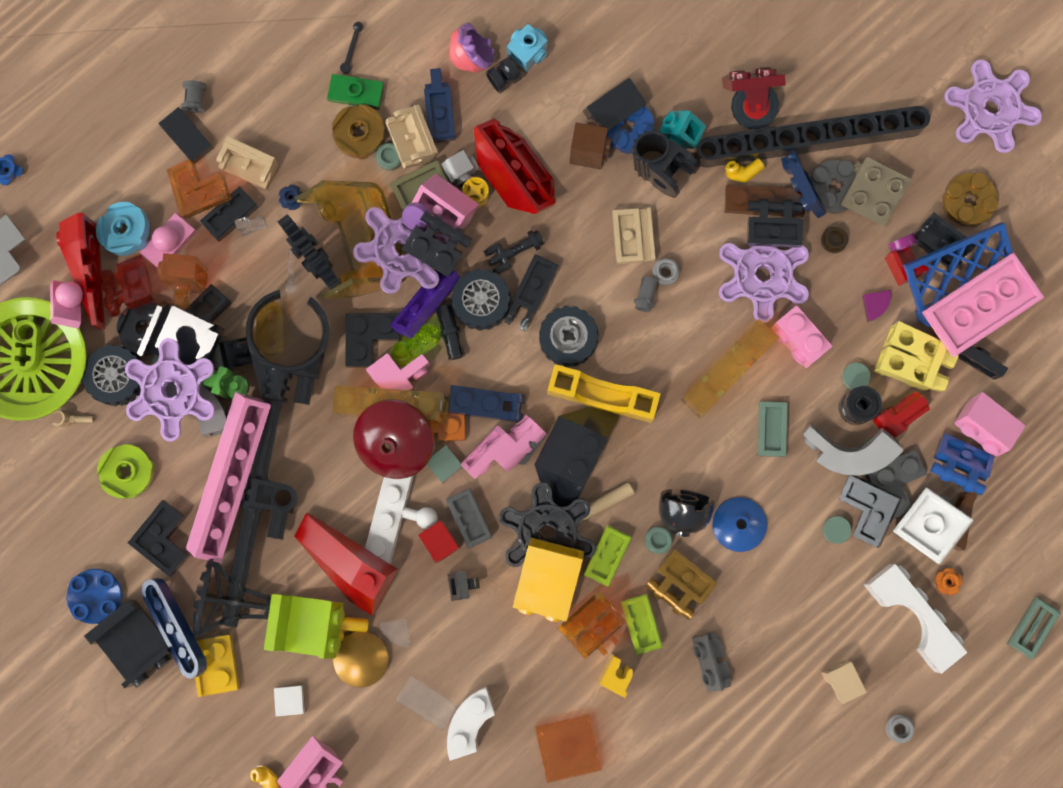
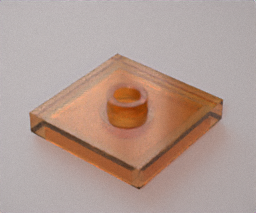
M589 714L535 726L547 783L601 771Z

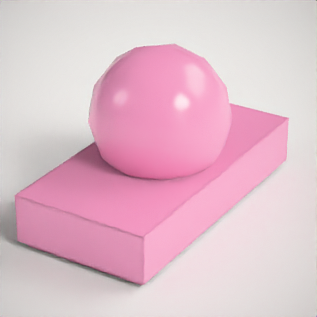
M174 213L164 226L154 230L152 239L140 253L162 271L197 231Z
M52 280L50 285L51 323L79 328L81 324L80 303L83 299V291L78 284Z

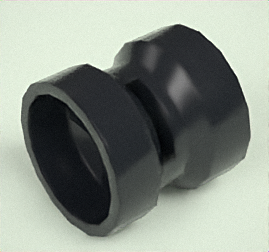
M509 57L503 59L497 68L492 67L485 72L489 82L499 94L507 90L509 84H515L522 79L518 68Z

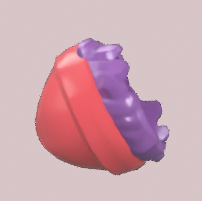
M464 23L451 34L449 59L460 70L473 73L485 70L493 63L495 51L490 47L491 40L483 38L478 34V31L471 23Z

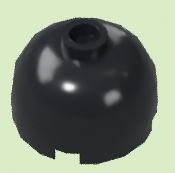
M673 489L661 492L659 515L662 522L668 528L674 530L673 533L675 535L689 537L690 533H697L705 529L709 524L714 511L715 501L713 500L709 503L707 495L689 490H680L681 494L679 495L672 494Z

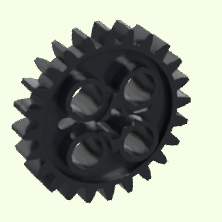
M288 214L277 221L288 236L286 241L291 246L290 250L297 259L302 256L305 258L301 264L307 272H311L316 279L321 278L331 292L340 287L342 283L331 270L333 264L328 259L329 256L322 247L318 250L315 249L319 243L313 235H309L303 226L299 228Z

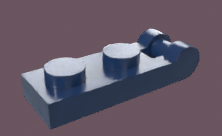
M451 385L447 413L518 423L523 419L521 408L522 404H525V395ZM504 402L511 403L510 412L503 411Z

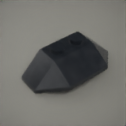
M591 406L558 416L534 464L540 483H546L551 487L552 499L555 504L564 507L579 498L618 419L617 416Z

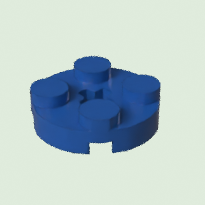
M645 106L607 132L606 137L611 138V148L614 147L622 153L630 154L632 153V146H634V139L637 140L639 137L638 134L642 135L645 133V130L649 132L654 129L653 116ZM624 121H629L635 125L632 127V132L621 129L620 126L624 125Z

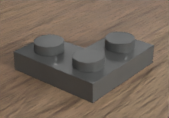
M913 450L897 457L886 467L865 475L869 482L902 497L893 518L895 519L906 514L912 507L903 485L925 476L927 473L917 451Z

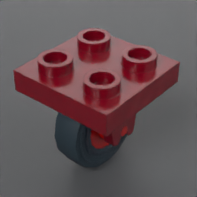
M771 67L756 68L753 74L745 72V70L729 72V77H722L723 88L735 92L732 98L731 110L733 117L740 125L748 129H760L774 121L779 110V100L777 93L772 87L786 85L785 74L779 73L777 69H771Z

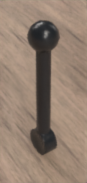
M355 22L353 25L354 33L345 62L340 65V70L343 74H348L351 71L349 64L359 32L363 30L361 22Z

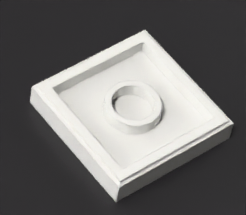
M926 487L893 532L941 565L974 521Z

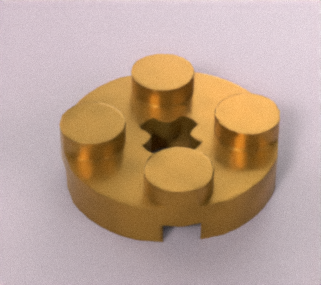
M367 105L343 108L335 116L332 123V135L335 144L342 153L349 157L366 159L374 154L384 142L386 130L381 116L376 110ZM354 127H365L363 129L365 133L363 136L354 137L355 133L352 130Z
M964 173L955 177L948 184L942 198V205L946 215L952 221L965 224L964 226L974 227L987 221L994 211L997 210L999 205L996 188L985 174ZM967 194H971V196L976 198V201H974L975 206L964 202Z

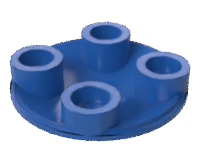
M89 569L71 579L66 600L68 608L75 619L88 624H99L121 606L123 593L118 579L113 574L102 569Z

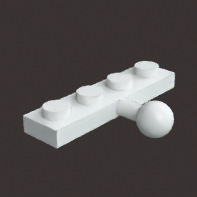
M414 475L404 479L384 477L365 549L391 564L403 518L416 521L423 529H428L437 523L438 520L437 513L432 508L424 507L420 510L406 507Z

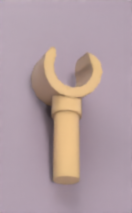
M60 410L52 413L62 415L60 423L52 424L63 428L68 427L71 423H93L94 420L93 416H75Z

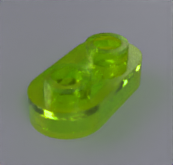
M422 325L421 329L412 339L407 337L397 342L392 348L390 357L398 367H405L421 354L424 355L439 343L441 335L434 325Z

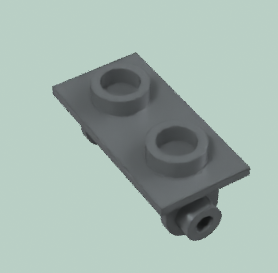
M716 632L705 634V636L692 638L694 644L693 651L699 660L702 671L701 678L707 691H722L724 688L730 687L732 677L727 661L718 663L716 659L725 655L720 636L717 637Z

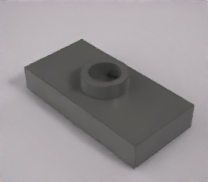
M471 488L446 499L468 549L493 538Z

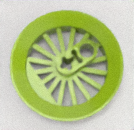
M23 297L0 303V335L11 346V350L0 346V352L11 356V358L0 357V364H10L0 368V377L10 373L0 382L1 418L29 421L45 417L66 404L77 391L83 379L87 352L80 328L56 324L59 329L45 341L53 325L51 323L49 301ZM37 318L45 319L42 326L36 324ZM11 324L13 325L12 337L4 330ZM33 328V336L26 340V332ZM66 335L69 342L50 349ZM71 350L72 359L50 358ZM46 365H71L69 374L66 375ZM42 370L66 381L59 389ZM40 378L54 393L44 392ZM14 382L10 392H3ZM32 385H34L36 393H32Z

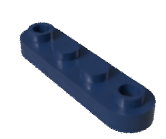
M159 577L146 580L142 586V597L181 673L188 679L203 675L207 667L206 657L167 583Z

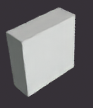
M303 685L274 688L276 716L305 713Z

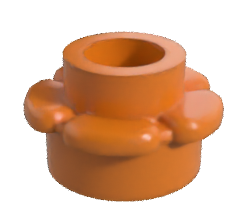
M945 568L944 571L938 572L935 577L936 588L942 594H957L960 590L959 587L963 583L961 575L957 574L952 568ZM948 579L951 580V584H947Z

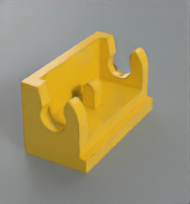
M611 654L597 681L603 687L625 698L627 695L626 689L633 676V670L629 669V666H626L624 671L618 669L621 660Z

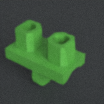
M221 366L218 372L214 371L209 378L201 382V385L207 386L212 390L211 393L228 401H232L235 392L247 395L250 387L245 378Z

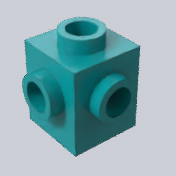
M669 111L659 131L667 135L668 140L678 143L685 149H696L706 125L691 111Z

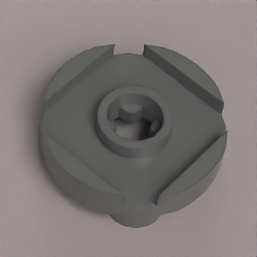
M829 160L823 162L811 175V180L828 213L839 214L849 210L840 205L856 176V172L853 171L854 166L850 161ZM832 181L841 184L839 193H836L834 189L830 190L828 188Z

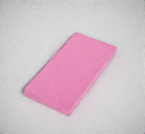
M1013 252L922 313L953 358L1045 297Z

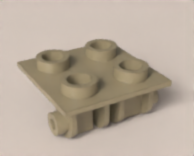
M866 157L862 163L858 161L855 164L853 171L856 172V176L840 205L885 227L912 179Z

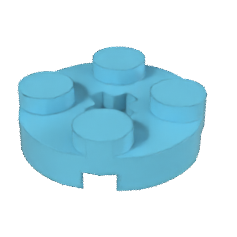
M118 202L107 208L108 212L104 217L100 216L96 225V236L99 243L106 250L118 256H126L135 253L137 250H143L147 246V238L150 232V222L146 212L130 202ZM125 223L126 226H128L126 232L122 234L118 232V230L123 228V224Z

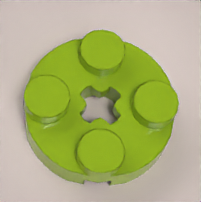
M129 444L107 450L100 458L97 466V474H99L102 489L107 494L120 499H134L143 494L151 485L155 470L154 462L150 459L149 455L143 449ZM130 465L131 476H126L125 479H122V472L119 471L120 468Z

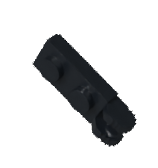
M536 254L534 255L512 299L513 304L506 316L505 323L510 325L516 317L518 308L521 307L528 311L520 323V330L524 332L527 330L533 315L537 313L559 268L558 264Z

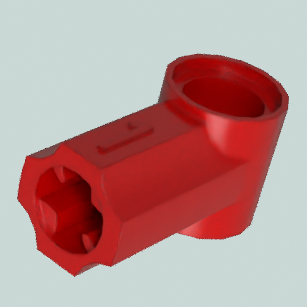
M915 391L894 407L890 406L881 412L872 421L879 430L883 427L896 438L908 429V425L928 412L930 407L925 397Z

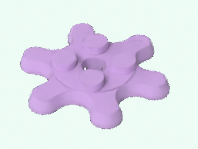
M978 60L971 67L974 79L973 86L969 89L950 87L944 94L945 102L949 106L960 108L965 114V121L957 128L956 137L961 143H970L978 134L984 133L993 139L995 149L998 152L1008 153L1015 146V140L1011 133L1012 128L1016 124L1035 126L1041 121L1042 114L1038 108L1027 106L1020 99L1021 91L1030 82L1027 72L1016 70L1008 79L1000 80L992 74L991 66L987 61ZM987 102H993L997 105L998 112L996 114L990 113L985 109Z
M370 208L366 212L365 219L367 224L374 230L375 238L371 242H361L354 247L353 255L355 259L363 263L372 261L382 267L384 273L380 285L385 293H396L404 277L415 278L426 289L436 287L439 277L429 265L408 253L399 256V253L395 250L394 245L398 243L404 244L412 231L405 225L403 218L391 220L380 208ZM443 234L435 235L445 242L448 241V238Z
M726 243L720 248L719 256L721 260L730 264L735 273L731 281L724 283L720 287V298L729 303L739 297L751 299L754 304V318L758 322L767 323L773 318V304L779 298H787L795 304H802L808 299L809 292L807 288L797 283L793 277L795 267L805 263L808 259L809 253L804 246L801 248L792 247L784 251L770 246H752L750 249L743 250L734 244ZM766 268L770 272V279L762 282L755 275L756 270Z
M166 338L159 344V359L154 365H146L138 359L130 360L126 364L125 372L127 376L137 381L141 388L140 396L127 405L126 413L129 419L133 421H140L147 415H155L161 422V436L166 441L171 442L180 437L181 420L185 415L192 414L203 421L209 420L214 416V405L210 401L205 400L200 394L201 382L213 374L214 366L206 358L198 359L191 365L184 364L180 359V348L177 341L172 338ZM170 382H174L177 387L178 394L174 397H169L166 393V386Z

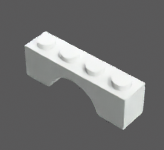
M888 564L867 581L864 586L880 606L889 607L899 604L914 612L922 628V637L917 651L934 672L942 674L967 653L962 646L964 641L955 631L950 632L944 624L946 619L937 609L932 610L927 603L929 600L927 595L919 587L914 588L909 581L911 578L909 573L901 565L897 567L896 564Z

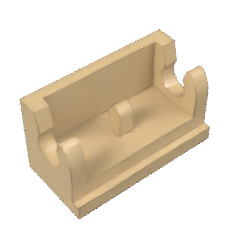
M414 105L413 107L393 112L394 116L387 118L385 123L403 169L430 163L438 151L420 106Z
M226 136L216 160L220 163L218 168L267 191L279 167L275 157Z

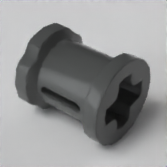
M184 81L182 87L185 89V96L181 109L189 113L205 112L203 92L206 90L207 85L200 81Z

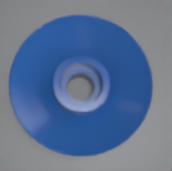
M737 497L725 501L717 508L713 516L712 527L716 539L722 546L731 551L745 552L754 549L762 542L767 531V520L763 510L757 503L747 498ZM739 519H743L746 522V527L743 530L739 529L736 525Z

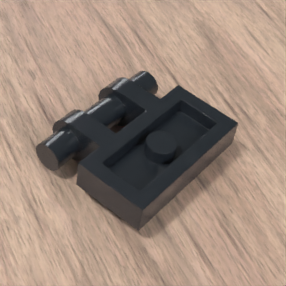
M759 198V201L748 200V211H758V217L748 218L747 246L802 247L803 219L792 218V213H802L803 205L801 203L792 202V199H783V202L768 201V198ZM768 212H782V218H769Z
M425 210L420 220L428 224L426 230L416 224L403 244L402 250L449 277L463 253L455 248L456 244L460 243L467 248L472 238L464 234V230L458 226L454 228L442 221L443 217L438 214L433 215ZM438 230L448 236L449 239L445 242L433 234Z

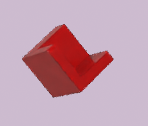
M910 247L898 252L895 250L885 257L898 286L908 282L903 265L916 260ZM925 265L913 269L916 278L923 276L929 270L928 266Z
M438 521L418 535L435 563H439L460 549L442 521Z

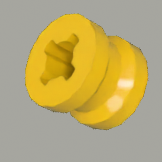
M472 177L464 183L462 192L478 203V208L485 206L489 200V187L486 181L479 177Z

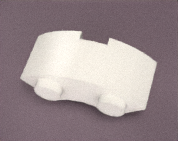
M487 686L469 695L459 706L452 718L447 736V750L450 761L477 752L478 730L487 719L495 715V709Z

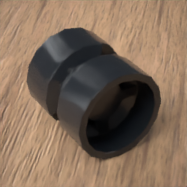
M859 386L841 398L838 411L845 422L851 425H861L879 415L882 408V400L875 389L869 386Z

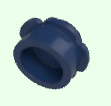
M289 185V187H283L279 191L280 199L278 201L281 207L296 210L302 205L305 197L298 186Z

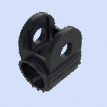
M653 129L647 132L645 130V133L642 135L638 134L639 137L637 140L634 139V146H632L634 169L638 172V177L641 176L644 181H650L656 189L665 195L676 198L680 190L676 185L677 181L672 178L679 168L689 175L696 174L700 169V165L692 154L678 143L668 140L667 135L662 134L661 131L658 132ZM649 151H656L662 154L660 158L655 160L642 158V155Z

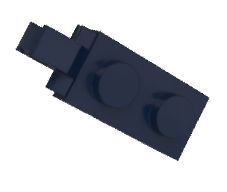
M440 68L430 69L431 84H425L424 89L428 129L434 142L455 141L449 82L442 83Z
M793 151L784 158H781L783 169L787 174L794 176L790 178L791 183L796 191H801L803 195L799 199L806 212L812 211L817 218L825 215L827 211L799 155Z

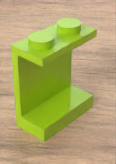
M272 594L264 650L319 656L322 659L336 658L341 646L339 634L340 627L345 618L344 603Z

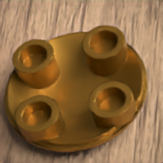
M354 632L344 637L341 641L340 650L336 658L333 659L337 675L346 684L353 687H368L383 677L388 667L389 656L385 643L379 637L369 632Z

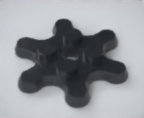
M537 483L532 489L533 505L529 510L518 511L513 507H505L499 514L501 524L514 529L518 535L517 543L509 548L505 554V561L512 567H519L524 563L530 538L584 551L583 559H589L595 554L596 546L594 542L582 537L577 531L579 521L586 518L590 513V505L585 499H576L568 506H558L552 499L551 487L546 483ZM546 524L553 527L556 531L555 536L549 539L544 538L540 533V529Z

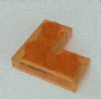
M190 159L166 169L180 217L185 220L232 200L225 176L221 173L200 181L195 163Z

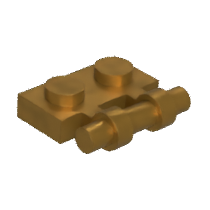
M673 549L657 570L665 579L660 584L651 578L645 586L653 592L652 595L659 600L661 598L670 605L675 614L678 616L681 614L687 620H690L695 611L688 606L689 602L693 599L699 605H702L718 583ZM672 583L684 592L680 599L668 591Z

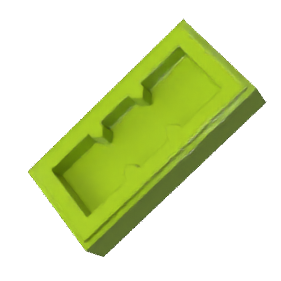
M607 525L584 576L609 587L632 537Z
M644 594L620 601L636 655L663 648L648 595Z

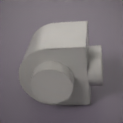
M464 150L448 158L441 165L451 184H458L459 186H463L468 179L476 174L475 171L479 169L472 155L467 157Z

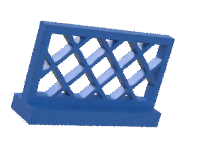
M1000 222L903 265L916 304L917 311L914 312L918 322L928 327L931 326L922 312L943 299L942 295H949V293L944 291L951 277L960 280L959 287L969 282L975 267L987 270L997 263L1000 256L1005 258L1013 253L1005 223ZM998 232L1000 241L996 250L987 247L986 244L990 236ZM973 243L978 248L972 260L961 257L966 246ZM984 249L994 253L987 268L977 264ZM947 254L954 256L947 271L937 268L942 256ZM959 260L970 263L963 278L953 274ZM925 265L929 267V270L923 282L916 280L913 269ZM935 270L945 274L939 289L928 285ZM929 288L936 291L937 293L933 301L924 305L922 297L926 289Z

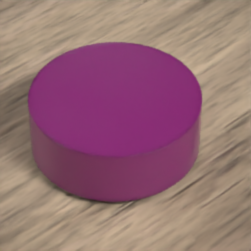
M911 233L888 245L892 252L895 250L898 252L917 243V239L914 233Z

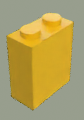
M530 538L513 608L526 615L536 613L545 616L546 619L553 622H560L561 620L567 622L584 551Z

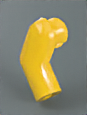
M345 617L340 627V640L344 639V632L347 631L367 632L368 619Z
M260 765L252 769L250 778L253 782H258L264 788H280L277 782L279 777L267 766Z

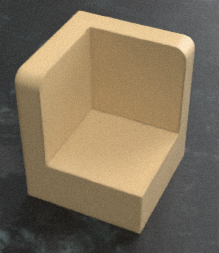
M845 660L821 672L825 681L831 684L841 704H845L867 693L851 661Z

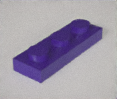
M434 270L439 277L436 287L426 289L421 286L390 324L392 329L412 339L431 314L436 311L443 299L452 291L454 284L456 285L460 278L457 272L452 270L449 277Z

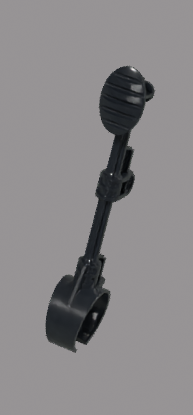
M280 290L262 297L253 306L246 322L247 343L261 398L269 403L271 407L253 460L252 470L247 479L246 489L243 492L245 493L244 500L240 501L244 511L231 576L228 575L218 562H214V559L207 560L205 564L207 570L202 571L200 580L203 583L198 584L196 593L200 597L194 599L193 607L197 609L192 615V621L195 623L193 626L194 637H199L218 625L238 627L240 619L268 620L272 595H266L246 588V582L261 511L264 509L272 510L267 537L281 540L284 538L288 513L294 514L297 501L295 490L289 485L271 482L268 479V471L281 406L288 402V399L285 398L286 391H290L291 388L287 386L288 380L292 379L293 376H298L293 402L310 405L314 380H320L330 329L325 311L312 297L309 298L307 305L314 310L320 320L322 337L316 352L308 360L297 365L284 366L269 361L259 352L253 338V326L258 313L270 302L281 299ZM287 490L290 493L291 500L287 505L281 506L276 503L275 495L278 491ZM212 568L215 571L219 595L208 593ZM218 570L229 582L227 596L225 597L222 594ZM244 592L267 599V602L264 604L246 601L243 599ZM205 603H217L205 624L201 627ZM224 604L222 619L207 626L220 605ZM243 607L265 610L264 615L240 614Z

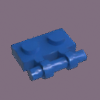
M944 433L940 438L935 459L944 462V466L934 462L930 472L939 475V479L945 482L952 481L962 486V490L966 492L973 491L983 495L986 485L977 480L980 479L985 482L990 477L995 456ZM955 468L967 473V476L954 471Z

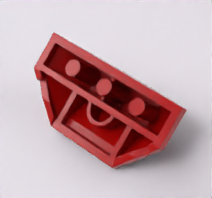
M495 118L475 126L474 137L477 164L507 207L537 214L556 204L554 179L522 136L510 128L501 125V122Z

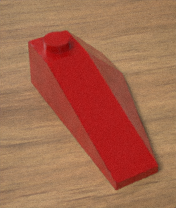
M83 212L76 213L59 222L56 240L74 283L78 284L83 291L82 303L91 325L99 330L105 329L101 248L96 236L97 224Z
M306 513L294 537L348 601L373 616L398 569L310 513Z

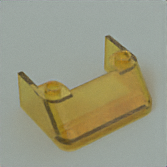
M322 180L296 196V202L317 203L319 213L323 219L330 223H338L352 271H347L341 275L340 282L342 284L324 293V298H355L382 290L380 285L384 273L382 267L372 261L366 263L358 262L353 255V249L358 243L371 242L375 238L374 230L367 224L365 219L366 212L370 208H380L391 219L383 190L373 182ZM399 243L395 244V250L397 251V253H399V256H401L402 252L400 249Z

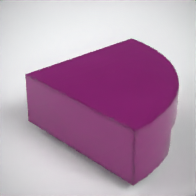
M891 290L864 294L862 296L867 322L877 319L887 310L891 301Z

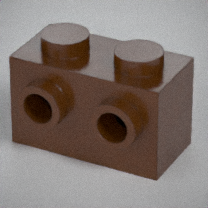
M576 122L569 164L601 169L602 161L607 162L611 138L606 137L608 128L596 122H588L587 124Z

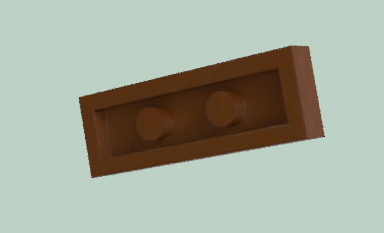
M726 185L724 213L758 215V211H748V200L759 201V198H768V201L783 202V199H792V202L801 203L799 198L803 197L801 191L797 192L795 188ZM803 207L802 213H792V217H804L805 209ZM768 212V215L782 216V212Z

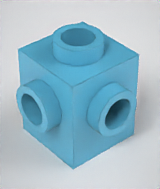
M529 24L523 29H517L510 38L511 42L507 45V56L525 72L535 63L540 64L548 54L547 36L542 30L537 27L534 29Z

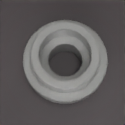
M661 259L653 267V277L661 285H671L679 276V267L671 259ZM664 268L669 269L670 276H663L661 270Z
M894 715L886 723V733L896 743H906L914 735V724L907 716ZM901 723L904 730L902 733L897 734L895 727Z

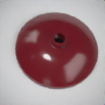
M388 399L373 403L358 417L353 430L354 447L360 460L372 472L385 478L404 479L419 473L427 465L434 451V433L428 419L419 409L401 400ZM385 443L391 444L392 449H387Z

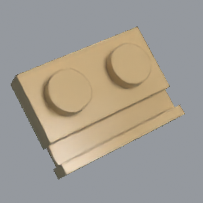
M651 207L647 209L612 210L616 265L643 263L646 261L655 262Z

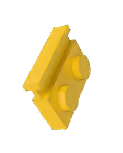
M232 634L197 640L207 660L205 673L195 677L198 697L239 690Z

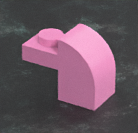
M387 353L369 366L366 371L385 393L392 396H406L415 392L410 382L413 379L417 382L428 374L427 369L431 366L423 354H421L400 370Z

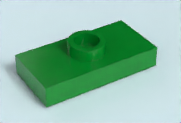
M332 74L327 100L328 102L353 106L367 105L373 109L380 110L384 83Z

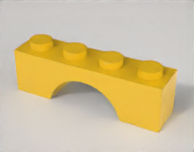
M556 364L554 365L547 390V395L648 423H652L661 394L636 386L609 383L588 376L581 371Z

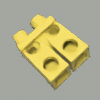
M898 321L890 327L883 345L885 349L881 350L873 373L881 376L886 375L909 386L916 387V389L921 391L931 389L942 392L945 391L948 385L949 377L938 373L940 365L952 369L959 355L952 358L942 341Z

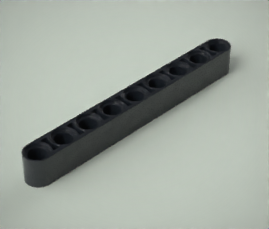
M912 106L710 136L699 141L694 158L701 167L708 168L726 165L730 161L742 163L754 161L757 158L762 160L783 157L793 151L797 154L910 138L922 133L928 126L931 115L925 107ZM914 117L918 119L920 122V126L914 125L911 122L910 118ZM884 122H891L894 125L895 129H888L885 126ZM858 125L866 126L869 133H862ZM832 129L840 130L843 137H836L832 133ZM806 133H813L817 137V141H810L806 137ZM779 137L789 138L791 144H782ZM753 141H762L765 144V148H756ZM727 145H736L740 152H730ZM709 148L713 151L714 155L706 157L701 153V149Z

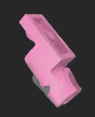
M527 415L510 428L511 432L509 434L497 425L460 465L474 479L484 474L489 469L490 463L493 460L498 462L508 472L517 464L525 465L529 461L535 450L544 440L546 433Z

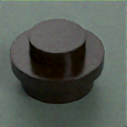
M830 227L821 236V245L829 253H840L848 244L846 232L839 227Z

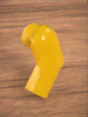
M758 158L746 167L740 166L736 161H730L725 166V174L730 180L748 182L763 171L765 166Z

